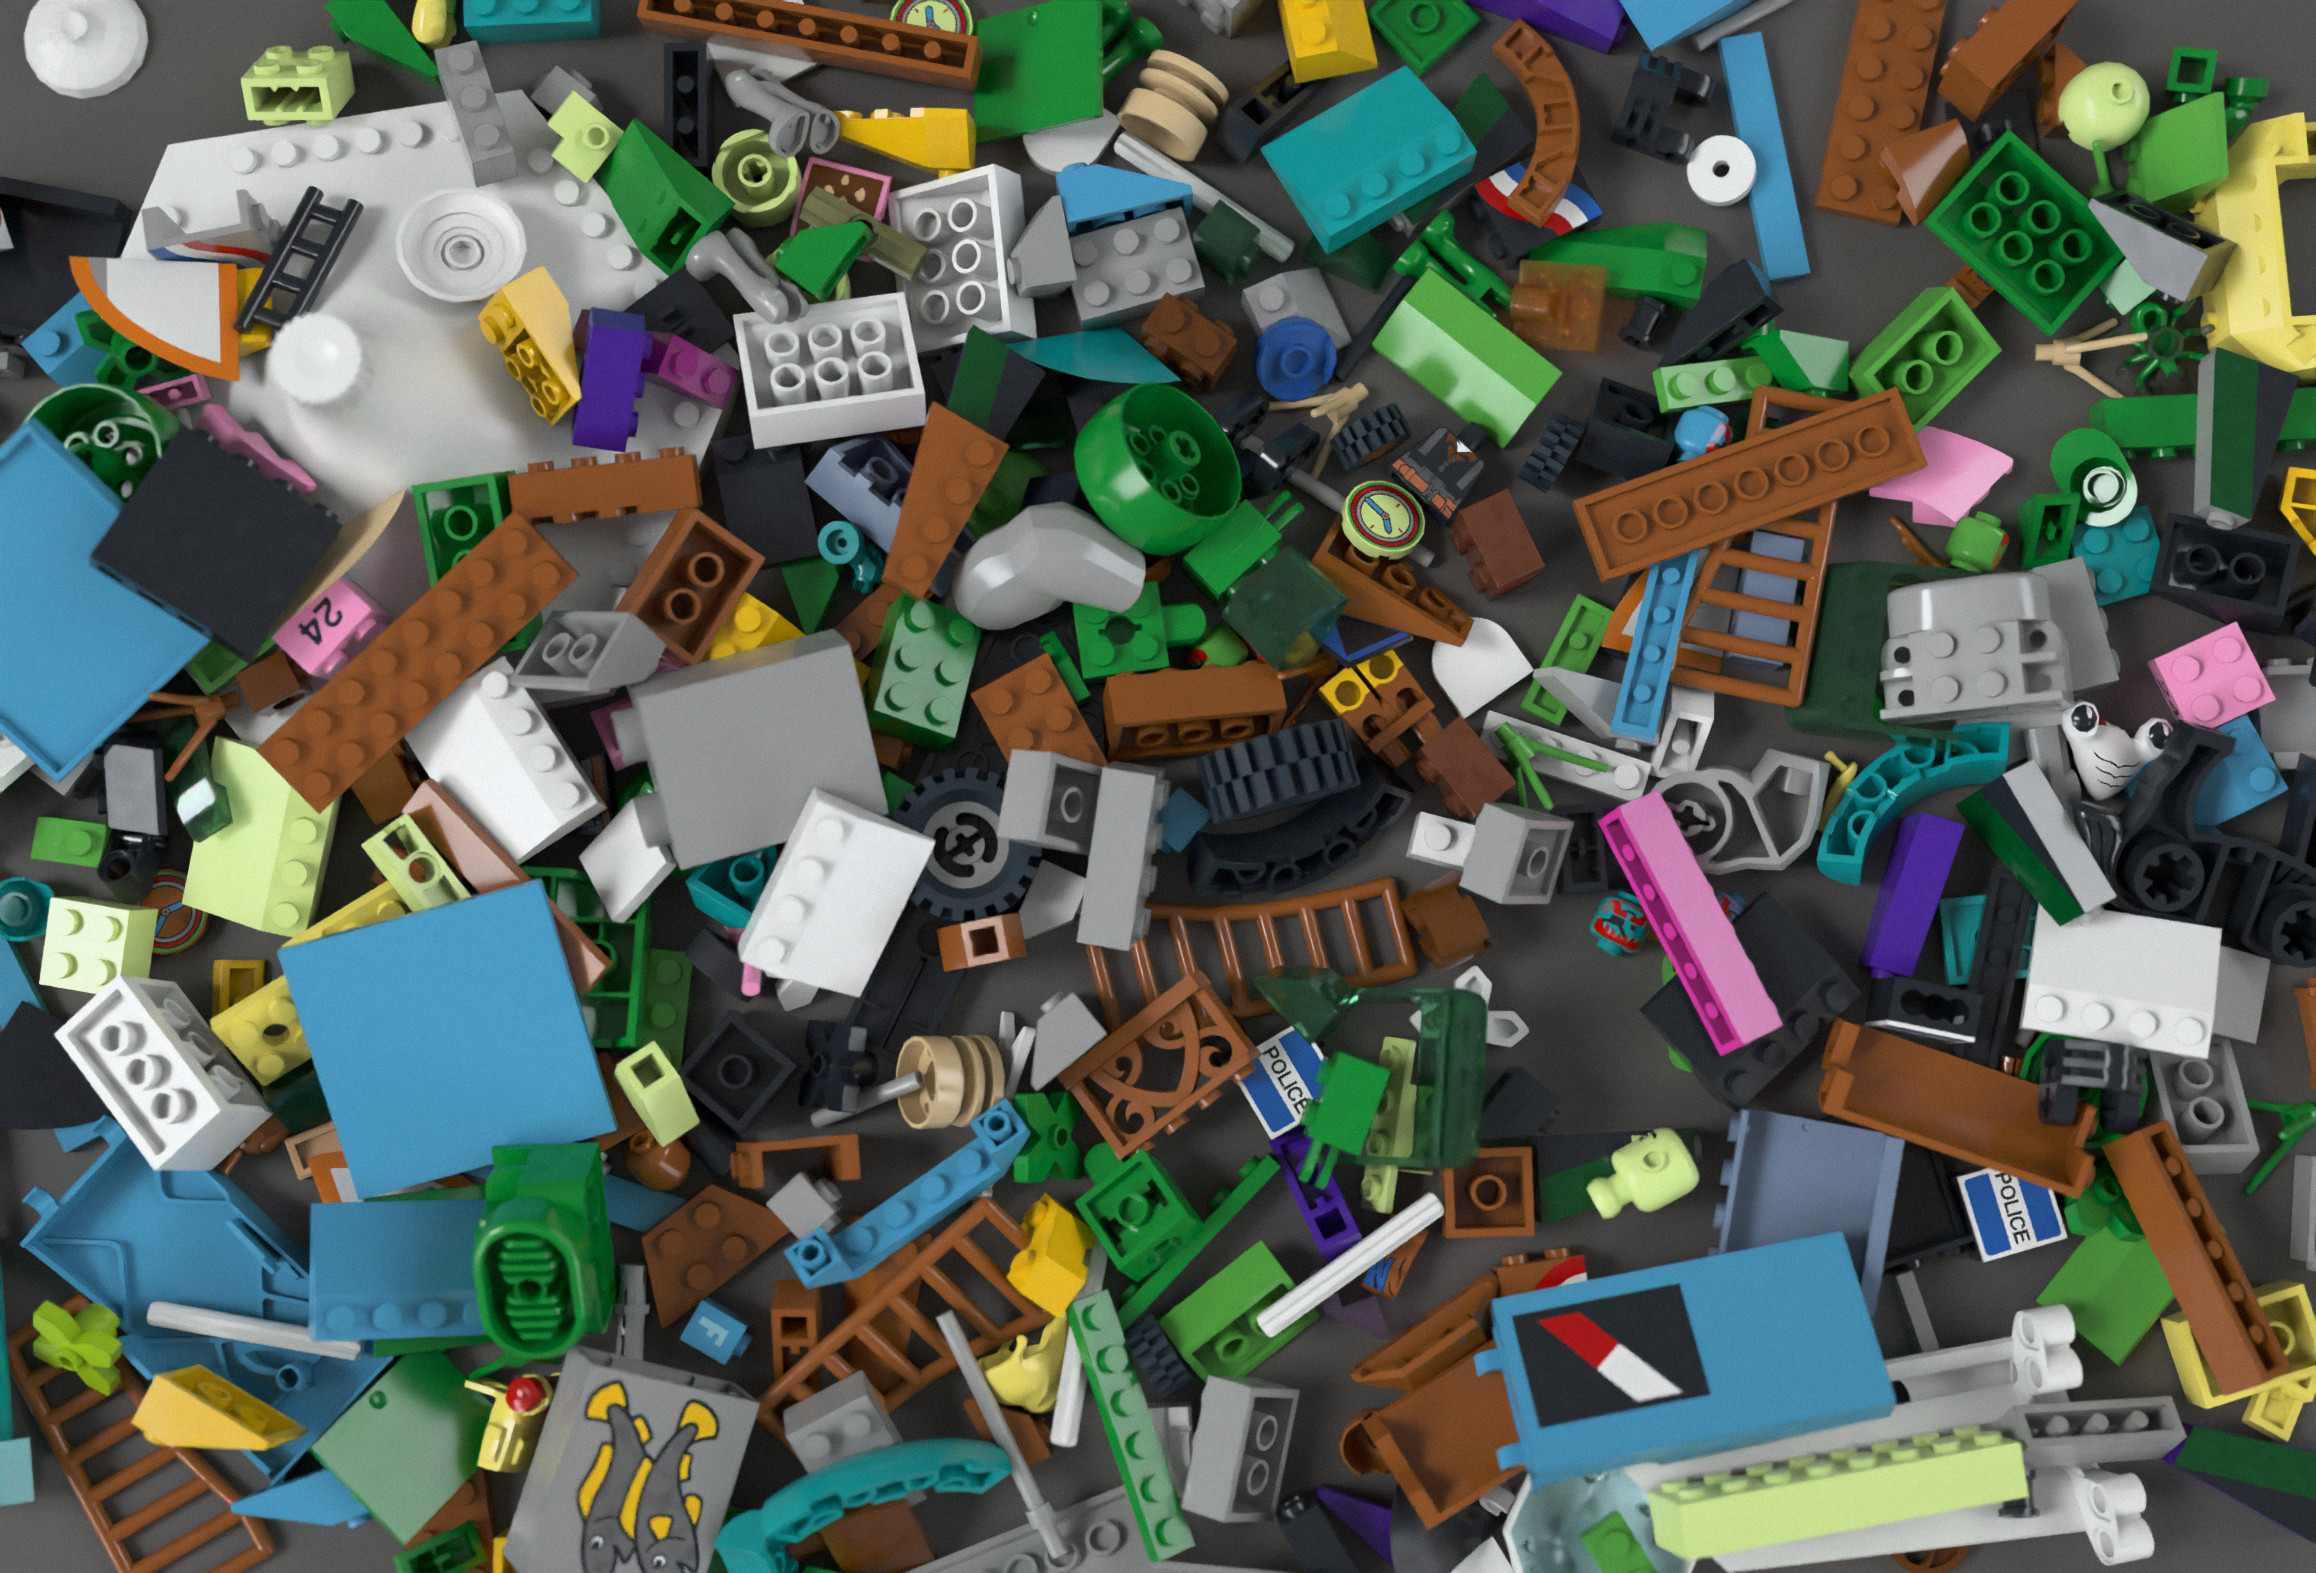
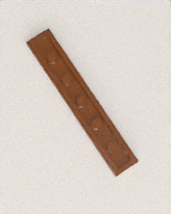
M433 778L421 784L401 811L403 814L407 813L429 841L481 894L532 880ZM547 896L576 991L582 997L590 993L612 966L613 962Z

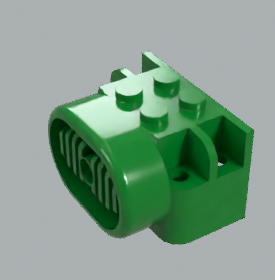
M600 1143L493 1145L491 1151L494 1170L486 1181L485 1193L487 1202L479 1219L480 1225H477L475 1229V1247L472 1254V1268L480 1319L489 1337L507 1352L529 1359L552 1358L573 1348L584 1334H605L619 1295Z

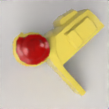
M553 1373L550 1376L526 1374L513 1380L510 1385L490 1378L466 1379L464 1387L496 1398L485 1431L477 1466L508 1473H522L530 1470L561 1373Z

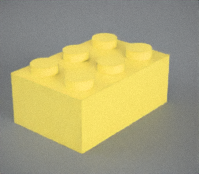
M2282 1279L2252 1289L2292 1370L2265 1384L2224 1396L2183 1311L2160 1318L2188 1403L2209 1409L2316 1375V1319L2304 1284Z

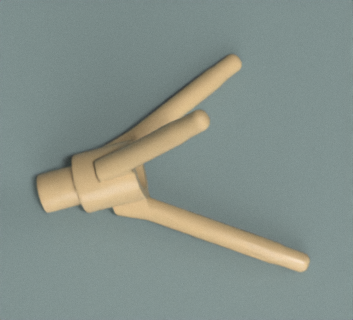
M2112 318L2076 336L2064 340H2054L2053 344H2036L2035 361H2052V365H2063V369L2076 374L2108 397L2125 398L2116 389L2080 366L2081 352L2147 340V334L2142 332L2085 342L2117 326L2118 320Z
M1358 383L1350 389L1343 387L1334 394L1310 397L1295 402L1284 400L1269 402L1268 411L1319 406L1311 411V416L1316 418L1326 414L1333 421V426L1310 476L1318 480L1332 451L1330 440L1341 431L1349 419V414L1358 408V403L1368 397V391L1362 383Z

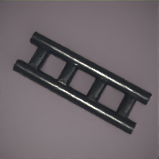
M314 186L307 188L233 324V328L236 331L249 335L255 323L282 332L284 330L283 326L287 322L290 324L293 322V318L297 316L302 318L304 314L309 313L364 209V206L359 201L348 199L341 211L320 204L324 196L320 189ZM311 219L334 226L324 245L301 238ZM293 253L315 260L306 279L283 272ZM274 288L297 295L287 314L264 307Z

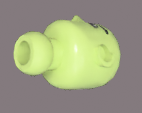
M1658 1128L1644 1136H1631L1632 1142L1618 1149L1612 1155V1165L1616 1174L1608 1178L1599 1177L1589 1183L1586 1189L1603 1218L1609 1219L1617 1216L1621 1212L1622 1207L1630 1202H1633L1640 1211L1653 1212L1686 1195L1696 1187L1699 1181L1697 1167L1685 1145L1672 1129Z

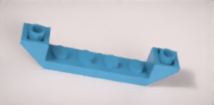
M1006 1098L969 1123L978 1136L976 1139L835 1237L831 1238L820 1226L785 1250V1255L805 1287L809 1289L859 1278L1004 1177L1030 1135L1029 1130Z

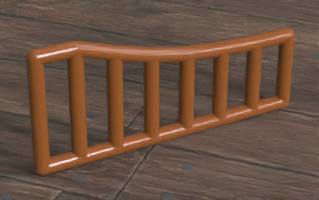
M1759 385L1753 392L1744 440L1774 430L1765 427L1769 404L1822 413L1851 402L1768 385ZM1839 500L1820 506L1817 523L1789 517L1758 528L1813 539L1810 564L1731 549L1729 547L1733 538L1711 546L1709 554L1690 588L1668 683L1797 708L1803 703ZM1721 564L1807 581L1802 605L1712 588L1710 586ZM1701 603L1799 622L1795 647L1691 627L1688 624ZM1681 643L1792 664L1788 688L1785 689L1677 667Z
M1390 876L1330 891L1262 903L1195 905L1145 902L1144 908L1151 909V918L1167 919L1182 978L1198 971L1185 921L1212 922L1234 1004L1226 1008L1239 1021L1412 977L1419 971V964L1406 916L1399 903L1401 902L1398 886L1396 880ZM1382 895L1400 962L1375 968L1358 901ZM1341 906L1358 973L1333 979L1316 911ZM1299 914L1317 984L1292 990L1273 918ZM1256 920L1275 995L1250 1001L1230 921ZM1143 935L1142 941L1138 940L1131 948V953L1145 1007H1147L1160 997V992L1145 935ZM1085 944L1109 1036L1123 1025L1106 955L1102 946ZM1193 997L1191 1000L1199 1019L1200 1028L1203 1029L1216 1025L1197 997ZM1171 1022L1163 1024L1162 1034L1166 1039L1171 1040L1184 1036L1183 1030L1173 1034L1175 1028ZM1144 1036L1138 1040L1140 1047L1152 1045Z
M985 1196L980 1198L756 1399L760 1405L755 1421L799 1459L786 1437L784 1422L771 1410L789 1393L799 1402L816 1394L804 1380L822 1364L840 1381L856 1373L857 1371L836 1352L854 1335L905 1380L885 1396L871 1384L887 1414H890L926 1386L959 1367L944 1333L901 1294L920 1276L982 1334L968 1342L975 1358L1003 1343L1017 1338L1019 1335L1045 1325L1054 1315L1020 1293L1006 1278L1008 1274L972 1241L967 1234L987 1218L1020 1251L1028 1248L1032 1242V1237L991 1197ZM954 1247L1011 1301L1024 1316L999 1326L934 1264ZM889 1306L942 1357L919 1370L869 1322L885 1307Z
M79 1293L58 1305V1307L67 1311L71 1317H74L81 1309H87L94 1302L83 1293ZM33 1320L7 1335L9 1372L117 1573H154L240 1522H243L254 1545L206 1573H241L275 1552L276 1544L261 1517L235 1514L229 1508L134 1563L122 1542L123 1539L209 1489L228 1505L245 1497V1495L224 1478L194 1447L162 1446L92 1486L81 1463L139 1430L140 1428L131 1423L137 1411L73 1448L60 1424L121 1389L125 1390L133 1404L139 1409L148 1392L122 1353L114 1363L121 1371L120 1383L109 1396L90 1387L51 1409L39 1386L68 1369L64 1367L55 1368L48 1363H44L34 1370H30L19 1348L36 1339L41 1334L33 1326ZM177 1457L197 1476L114 1525L101 1502Z

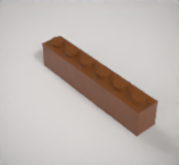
M2168 1120L2102 1146L2110 1166L2130 1203V1207L2137 1217L2151 1250L2155 1254L2224 1396L2265 1384L2291 1371L2292 1368Z

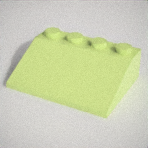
M216 736L182 904L260 931L294 938L315 925L342 794L318 814L255 751L260 746L259 744Z

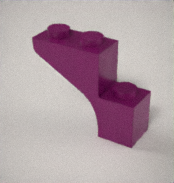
M586 309L581 310L572 333L575 354L583 357L590 310ZM646 331L653 333L650 358H642L640 372L646 374L645 380L709 407L724 410L739 370L674 334Z

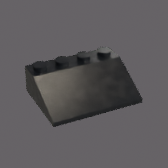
M1763 891L1731 921V924L1746 956L1753 963L1756 974L1768 997L1774 1002L1783 1026L1720 1056L1678 974L1639 1009L1711 1096L1736 1113L1862 994L1838 963L1766 891Z

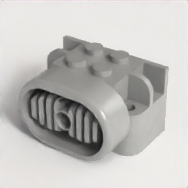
M2014 572L1910 585L1893 590L1887 595L1886 610L1889 639L1885 642L1881 651L1882 672H1880V682L1884 685L1886 710H1880V719L1899 727L2074 707L2068 642L2066 635L2051 621L2048 583L2043 575L2029 572Z

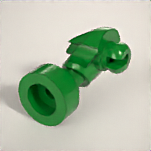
M2225 77L2223 92L2224 96L2231 102L2230 107H2225L2227 139L2237 135V132L2243 125L2249 122L2248 115L2253 113L2260 101L2268 97L2270 79Z

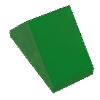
M2079 492L2035 494L2017 505L2021 565L2023 569H2032L2068 559L2081 500Z
M471 1519L412 1544L393 1557L399 1573H464L488 1561Z

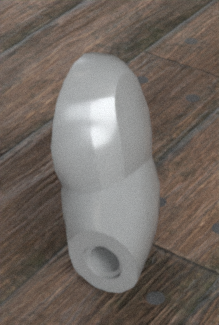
M1062 501L1028 506L1009 523L983 535L961 557L955 566L950 585L957 609L962 616L978 627L988 630H1003L1040 617L1060 607L1064 600L1118 613L1130 609L1139 597L1146 571L1145 561L1141 552L1118 537L1110 528L1090 513Z
M1768 748L1751 773L1730 765L1707 766L1699 770L1673 773L1658 782L1651 792L1659 790L1665 803L1670 807L1673 818L1685 841L1691 846L1694 858L1702 873L1722 875L1748 868L1783 871L1810 847L1821 818L1831 763L1779 749Z

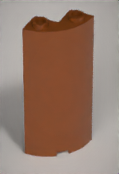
M1839 1016L1834 1020L1821 1068L1826 1069L1824 1080L1820 1082L1818 1089L1819 1106L1823 1112L2077 1199L2080 1198L2082 1190L2088 1189L2095 1174V1165L2092 1164L2093 1156L2082 1149L2085 1140H2090L2094 1135L2098 1124V1116L2095 1115L2096 1107L2091 1103L2077 1098L2075 1118L2069 1127L2044 1125L2038 1116L2039 1084Z
M1494 1338L1362 1422L1365 1430L1428 1531L1526 1468L1525 1465H1516L1501 1472L1496 1451L1501 1447L1520 1443L1503 1372L1501 1370H1494L1484 1373L1481 1377L1477 1375L1473 1358L1480 1352L1497 1349Z

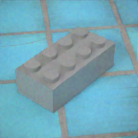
M1113 761L1103 767L1077 937L1078 943L1129 951L1138 940L1142 941L1144 934L1147 935L1151 909L1144 908L1145 899L1149 897L1150 892H1154L1158 871L1157 866L1151 865L1152 854L1156 853V849L1161 848L1164 833V823H1157L1159 810L1162 811L1163 806H1167L1171 786L1170 780H1164L1165 769L1119 761Z

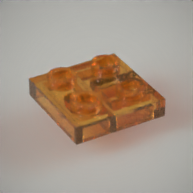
M1521 260L1519 282L1513 288L1510 306L1511 319L1514 321L1513 334L1532 348L1598 353L1608 267Z

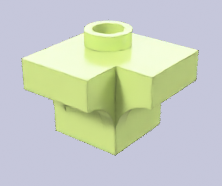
M573 90L546 123L561 137L560 142L550 155L585 184L616 147L624 134V131Z

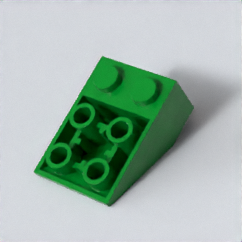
M637 118L631 121L596 177L601 188L609 196L613 208L640 253L668 276H671L686 264L691 248L708 233L718 230L736 204Z

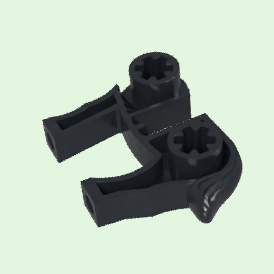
M2182 719L2178 720L2163 752L2140 777L2133 795L2119 814L2111 808L2085 801H2078L2072 805L2071 811L2078 833L2117 896L2108 901L2112 905L2128 914L2202 925L2225 861L2246 866L2223 930L2255 955L2271 959V964L2291 965L2298 968L2316 966V757L2303 753L2299 755L2281 839L2277 846H2272L2262 840L2237 831L2194 824L2195 805L2200 789L2215 766L2233 751L2237 738L2220 730Z

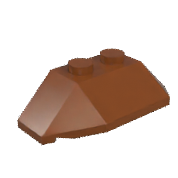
M1489 1270L1351 1366L1347 1371L1357 1383L1406 1392L1416 1389L1438 1373L1489 1342L1492 1324L1491 1305L1492 1299H1496L1499 1280L1494 1273Z

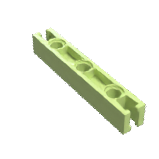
M407 813L361 844L412 912L471 897ZM393 831H395L408 851V856L400 859L383 841ZM410 863H418L424 868L426 872L424 883H418L411 878L409 874Z

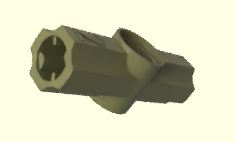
M816 186L808 195L802 206L799 218L815 228L857 221L872 224L874 228L873 239L866 245L861 254L911 282L919 274L929 252L928 248L819 186Z

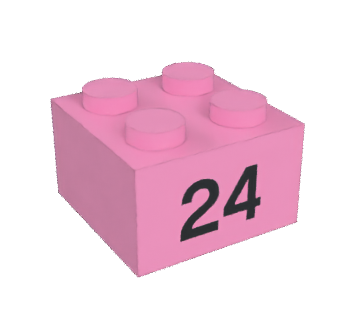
M340 577L308 606L288 620L274 634L272 639L310 675L332 680L396 619L359 584Z
M2237 622L2225 625L2146 662L2176 722L2182 719L2214 728L2276 700Z

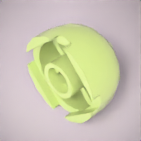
M2104 61L2088 66L2067 83L2059 98L2058 116L2060 122L2064 120L2066 128L2070 131L2068 136L2074 143L2088 150H2093L2092 142L2100 140L2103 152L2125 144L2140 131L2149 114L2150 94L2146 82L2134 69L2122 63Z

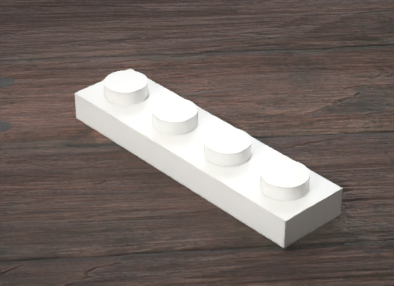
M1491 710L1487 712L1479 738L1497 760L1509 763L1507 755L1501 749L1504 744L1494 733L1501 725L1508 722L1517 734L1522 732L1527 740L1532 738L1544 745L1595 760L1609 767L1608 771L1603 773L1536 753L1528 760L1536 773L1627 803L1642 797L1652 766L1651 763Z

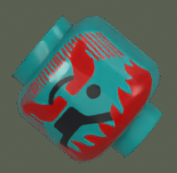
M1618 891L1617 895H1607L1602 899L1589 928L1592 935L1599 939L1596 947L1619 958L1622 951L1637 953L1641 949L1652 924L1637 897L1624 891Z

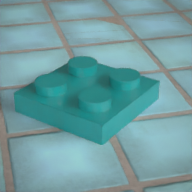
M2148 505L2133 508L2126 518L2114 525L2099 527L2082 523L2074 527L2069 556L2070 559L2083 556L2085 566L2091 568L2096 582V589L2093 593L2098 608L2149 593L2160 542Z

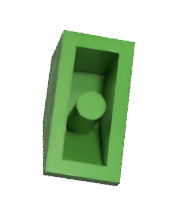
M38 816L30 859L98 868V864L110 840L112 828L104 824Z

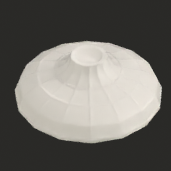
M39 0L30 11L24 33L26 58L40 81L58 94L87 99L106 96L129 82L143 63L148 44L145 17L135 0Z
M470 187L440 189L417 200L401 218L395 237L397 260L409 281L431 297L454 303L482 301L496 294L501 287L510 283L519 274L527 252L524 226L512 207L490 192Z

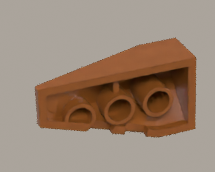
M1338 513L1294 589L1302 593L1311 603L1321 605L1332 612L1462 647L1469 635L1474 620L1437 588H1425L1412 574L1415 569L1405 560L1398 565L1394 560H1388L1389 556L1380 555L1378 558L1366 555L1353 546L1344 534L1341 524L1343 517Z
M850 1213L847 1228L862 1218L863 1215ZM926 1230L859 1278L843 1281L846 1319L934 1240L935 1231ZM921 1276L901 1293L917 1309L924 1284V1279ZM887 1306L869 1324L907 1358L913 1329ZM856 1335L848 1341L851 1366L857 1372L863 1370L870 1384L885 1396L901 1384L902 1378Z

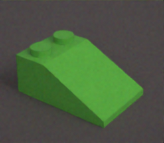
M2224 92L2211 93L2146 119L2140 131L2122 145V158L2124 162H2128L2129 173L2125 190L2176 215H2182L2229 177Z

